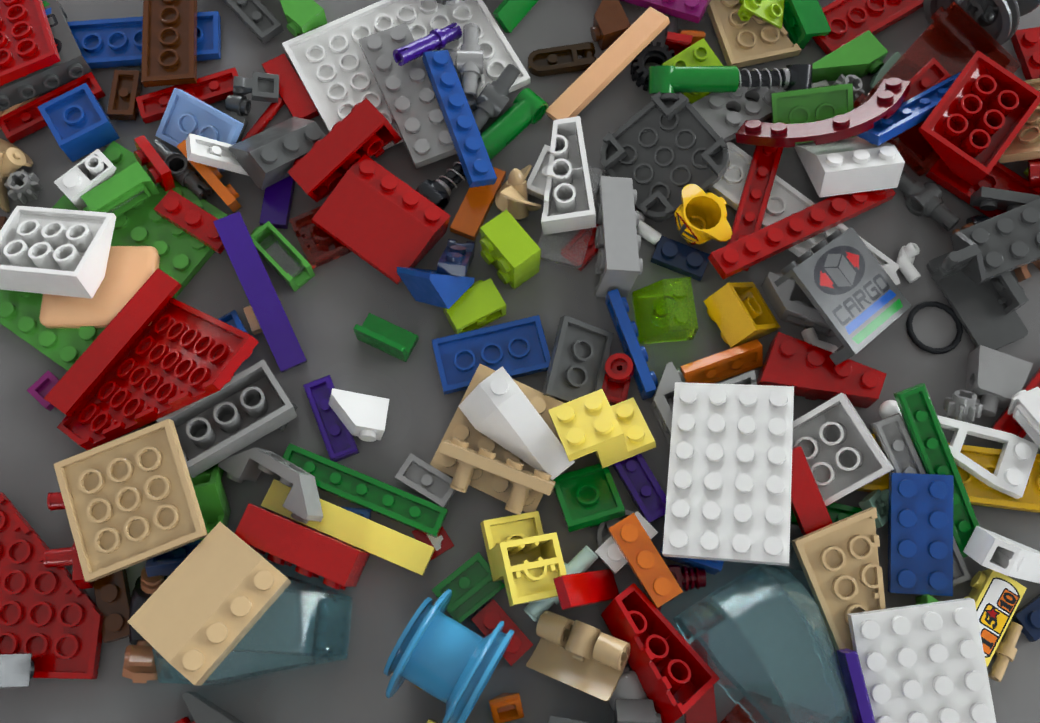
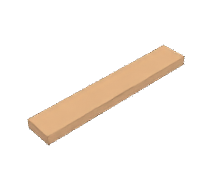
M649 7L545 110L547 116L552 120L576 117L670 24L669 17Z

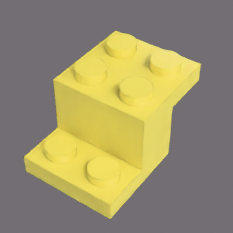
M600 389L548 410L569 462L595 452L603 469L656 447L655 440L634 397L610 406L603 389Z
M539 511L484 520L480 523L493 582L504 580L510 607L558 597L554 578L567 575L557 532L544 534Z

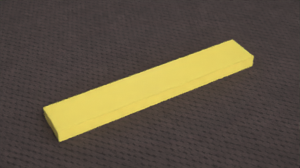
M274 479L261 506L301 523L291 517L292 512L283 507L291 487ZM320 499L323 512L321 522L308 521L307 524L301 523L421 576L424 575L435 550V547Z

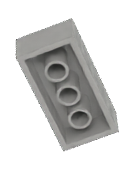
M263 359L233 376L231 381L225 384L220 391L163 416L156 421L157 423L166 419L174 421L189 474L194 478L295 419L297 414L292 403Z

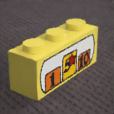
M991 569L979 571L974 575L970 586L973 588L969 595L964 597L975 600L986 667H988L1027 589L1012 578Z

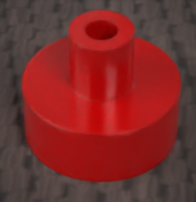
M615 353L607 359L605 370L610 380L616 383H624L633 376L634 365L628 355Z

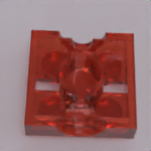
M321 206L289 219L312 269L352 252L312 223V218ZM334 244L335 249L329 251L328 247Z

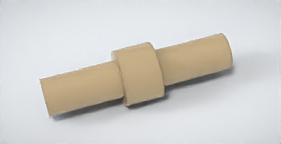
M1010 622L1003 642L1000 641L994 653L996 659L989 673V678L1001 682L1009 661L1013 662L1017 653L1015 646L1023 629L1022 625Z

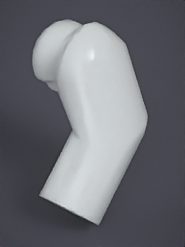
M635 211L639 213V224L636 228L637 234L655 245L660 240L662 234L643 222L645 220L643 213Z
M912 242L901 247L896 261L900 265L899 270L909 284L921 277L913 265L915 256L919 254L920 249L917 244Z
M813 327L801 332L804 342L832 353L838 349L836 345L819 340Z

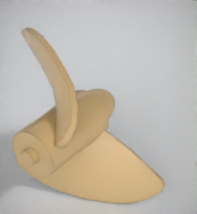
M0 138V207L7 213L10 212L8 192L4 183H6L10 173L16 172L22 166L32 167L33 161L20 148Z
M531 165L521 170L517 168L512 169L508 180L502 185L495 196L497 209L501 212L507 209L514 219L526 218L529 216V211L532 212L541 208V204L528 201L527 181L525 179L532 168Z

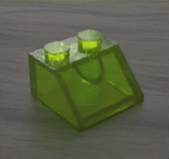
M691 277L662 279L632 292L635 321L639 332V344L694 339L699 328Z

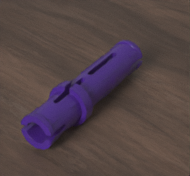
M452 23L444 28L434 29L427 36L393 51L394 60L399 66H403L409 61L423 56L424 52L441 50L445 48L446 44L461 38V28L459 25L457 26V23Z

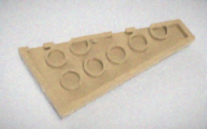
M876 507L868 508L791 541L835 650L845 648L853 650L847 614L886 609L882 567L879 566L878 556L880 540L879 535H876Z

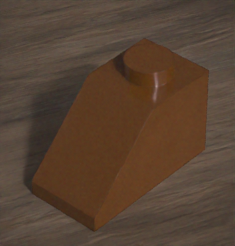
M602 0L594 15L593 27L590 28L593 41L598 42L601 50L608 49L631 26L619 0Z

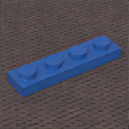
M618 289L608 291L605 303L623 351L633 362V377L642 400L652 398L656 392V387H658V380L654 371H649L646 363L648 362V354L645 347L639 345L637 325L634 321H630L627 314L629 312L628 302L625 297H621Z

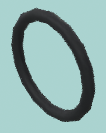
M925 301L916 305L908 314L906 321L907 333L912 342L921 350L932 354H944L955 349L961 342L963 334L962 324L953 309L948 305L937 301ZM925 307H937L945 310L956 323L957 333L955 340L944 348H932L924 345L913 332L912 322L914 315Z

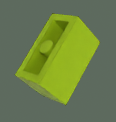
M489 278L485 281L478 280L474 282L449 309L443 308V313L455 334L479 329L505 316L506 303L492 279Z

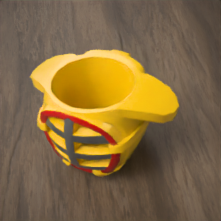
M696 184L684 186L681 191L682 204L674 212L680 236L687 243L693 245L703 244L711 239L718 242H726L731 239L732 229L726 218L727 210L725 205L727 202L724 198L718 197L711 192L706 194Z

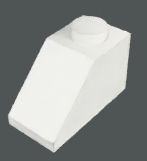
M332 388L329 406L351 435L358 436L359 439L367 442L381 440L385 431L389 399Z

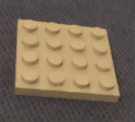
M479 364L460 404L479 383L494 373L495 370ZM514 380L560 441L548 410L564 403L553 397L543 395L542 392ZM459 407L430 463L434 468L453 478L459 462L455 458L439 453L443 441H451L453 437L467 441L469 443L468 448L478 452L480 448L495 452L496 459L504 462L507 461V458L524 464V470L532 473L535 470L523 460L477 431ZM478 468L475 469L469 486L507 503L513 483L508 479ZM530 490L522 511L525 513L536 511L544 493Z
M171 419L163 420L53 464L85 582H93L208 535L175 424Z

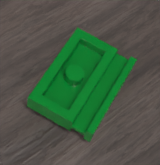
M478 552L435 586L432 591L439 598L446 590H452L451 600L446 610L455 621L461 623L502 590L505 585L501 580L493 582L490 566Z

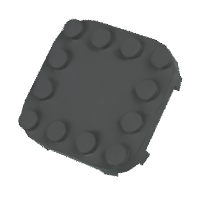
M658 92L651 96L652 101L613 134L608 132L603 138L604 142L601 148L600 160L610 177L632 178L633 189L637 190L635 207L644 216L653 219L655 222H662L674 217L675 210L682 204L681 191L684 186L696 184L705 192L722 178L730 165L728 147L723 137L720 138L682 93L661 94Z

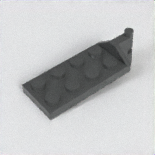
M1040 198L955 232L951 236L953 251L934 271L932 279L940 282L946 277L963 272L975 283L980 284L1039 260Z

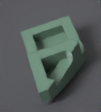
M898 51L870 79V89L874 93L884 79L890 78L887 74L904 60Z
M889 489L872 491L859 502L862 511L871 507L877 508L876 528L882 527L888 521Z

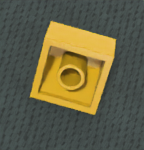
M754 282L727 283L703 301L707 307L709 317L716 322L721 331V338L730 348L759 339L781 328Z

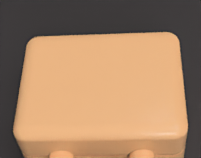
M111 246L105 277L93 298L43 294L39 316L41 324L50 329L80 328L81 326L106 328L159 268L160 256L158 255V250L153 246Z

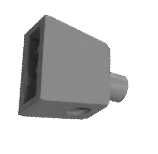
M982 345L969 353L966 390L975 393L977 399H980V404L983 405L981 415L995 417L998 407L1006 408L1009 406L1011 398L1022 390L1033 363Z

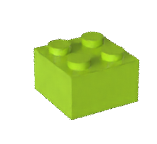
M507 209L480 227V254L488 265H494L498 270V277L505 285L509 283L515 290L539 272L541 249Z

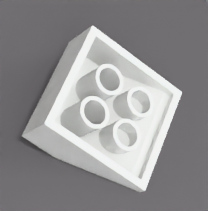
M858 136L821 145H815V142L795 145V150L819 198L897 188L905 164L895 145L884 142L877 146Z
M844 393L838 394L793 421V447H802L826 507L894 470Z

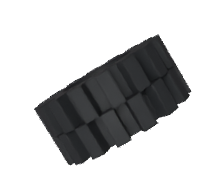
M651 42L647 48L642 50L632 60L630 70L633 82L636 81V86L638 87L644 85L643 90L645 91L649 87V70L645 67V64L655 62L662 66L664 62L674 57L675 54L673 49L668 51L669 46L666 44L663 48L660 47L661 42H657L656 46H653V42Z

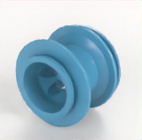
M448 589L443 592L434 605L433 599L430 597L425 599L402 632L384 668L383 673L390 676L393 673L385 694L387 698H391L404 681L408 680L446 704L445 717L442 723H465L499 664L515 631L510 629L505 634L502 632L505 623L500 621L492 633L482 637L445 615L444 613L452 596V590Z

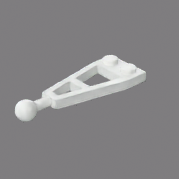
M895 400L884 401L879 407V415L882 419L894 414H901ZM937 415L942 428L954 431L949 448L956 465L999 492L1015 499L1023 497L1039 448L1035 443L1012 433ZM966 434L1003 443L994 474L960 452Z

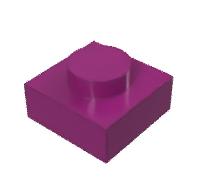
M48 370L27 391L44 408L51 411L54 406L46 401L44 397L57 384L59 379Z

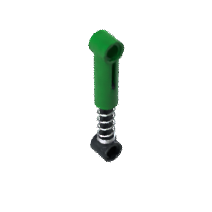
M813 64L786 65L785 68L780 70L774 68L771 71L767 68L761 71L757 68L752 69V71L744 68L740 71L737 66H649V94H657L658 92L661 94L692 92L726 93L736 92L741 87H748V89L751 87H758V89L761 87H768V89L778 87V89L782 88L785 91L812 88Z
M523 89L515 98L513 105L480 134L490 161L528 125L537 123L546 113L545 110L548 108V103L531 89ZM460 161L454 162L453 168H448L444 176L441 175L433 181L427 179L422 182L416 191L444 210L450 201L452 189L457 188L461 181H465L464 178L466 176Z

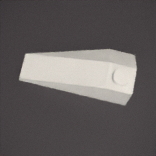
M503 366L479 383L458 406L477 431L534 469L552 475L551 480H554L575 463L574 460L569 462L561 442Z

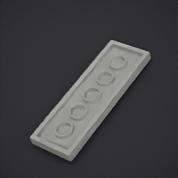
M403 23L361 38L359 43L412 162L417 169L455 155L457 152L425 69L422 56L409 61L403 66H399L394 60L393 51L414 41L407 24Z

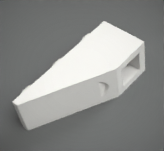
M976 526L963 551L965 554L986 568L1006 576L1040 584V551Z

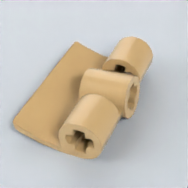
M549 610L544 611L536 627V634L541 638L526 667L606 702L609 701L628 661L631 650L630 643L603 633L600 629L581 621H573Z

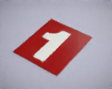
M443 526L437 538L416 529L412 531L416 540L435 547L430 561L454 547Z

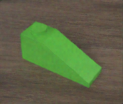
M280 0L288 23L286 27L294 37L327 24L324 9L314 0Z
M868 30L813 63L812 83L823 80L836 81L841 74L845 77L852 74L859 78L868 73L874 74L884 64L883 60L888 51Z

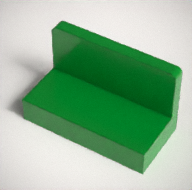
M784 0L783 24L793 44L797 43L803 50L812 37L829 35L831 28L818 0Z
M371 313L368 314L362 326L356 324L353 328L358 340L404 362H407L419 340L418 335Z

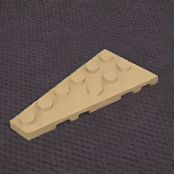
M739 0L710 1L707 11L727 66H737L740 68L800 54L802 49L797 43L793 44L787 37L788 32L783 26L779 29L755 15L749 21H741L738 16V10L741 5Z

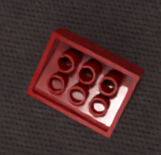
M977 50L918 130L948 168L974 187L991 172L1040 103V92Z
M364 154L348 169L314 215L312 223L398 285L402 280L397 274V267L414 268L444 236L451 215Z

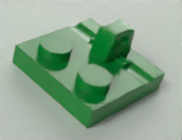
M600 463L561 474L552 480L556 482L554 491L569 532L589 526L592 528L600 525V523L625 516V508L608 467L602 469Z

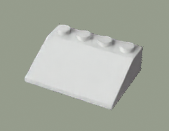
M17 205L0 230V290L92 299L105 277L116 221L115 214Z

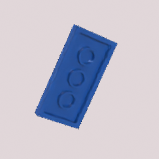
M539 315L431 340L444 395L467 390L479 364L495 371L503 366L513 379L548 371L551 359Z
M889 472L888 592L953 596L954 475Z

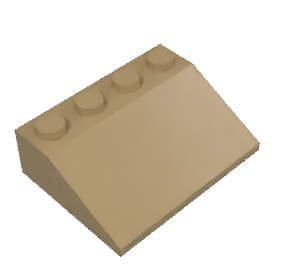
M219 522L127 622L193 685L201 686L291 584V581L223 523Z

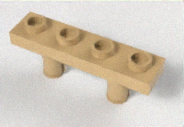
M453 437L451 441L445 440L441 444L439 453L455 458L459 462L450 488L459 492L466 493L475 469H483L508 479L513 483L505 509L521 515L530 490H536L550 496L556 482L550 480L552 475L544 471L535 469L534 473L523 469L524 464L516 460L507 458L506 462L495 458V452L480 448L478 452L468 448L469 443L456 437Z

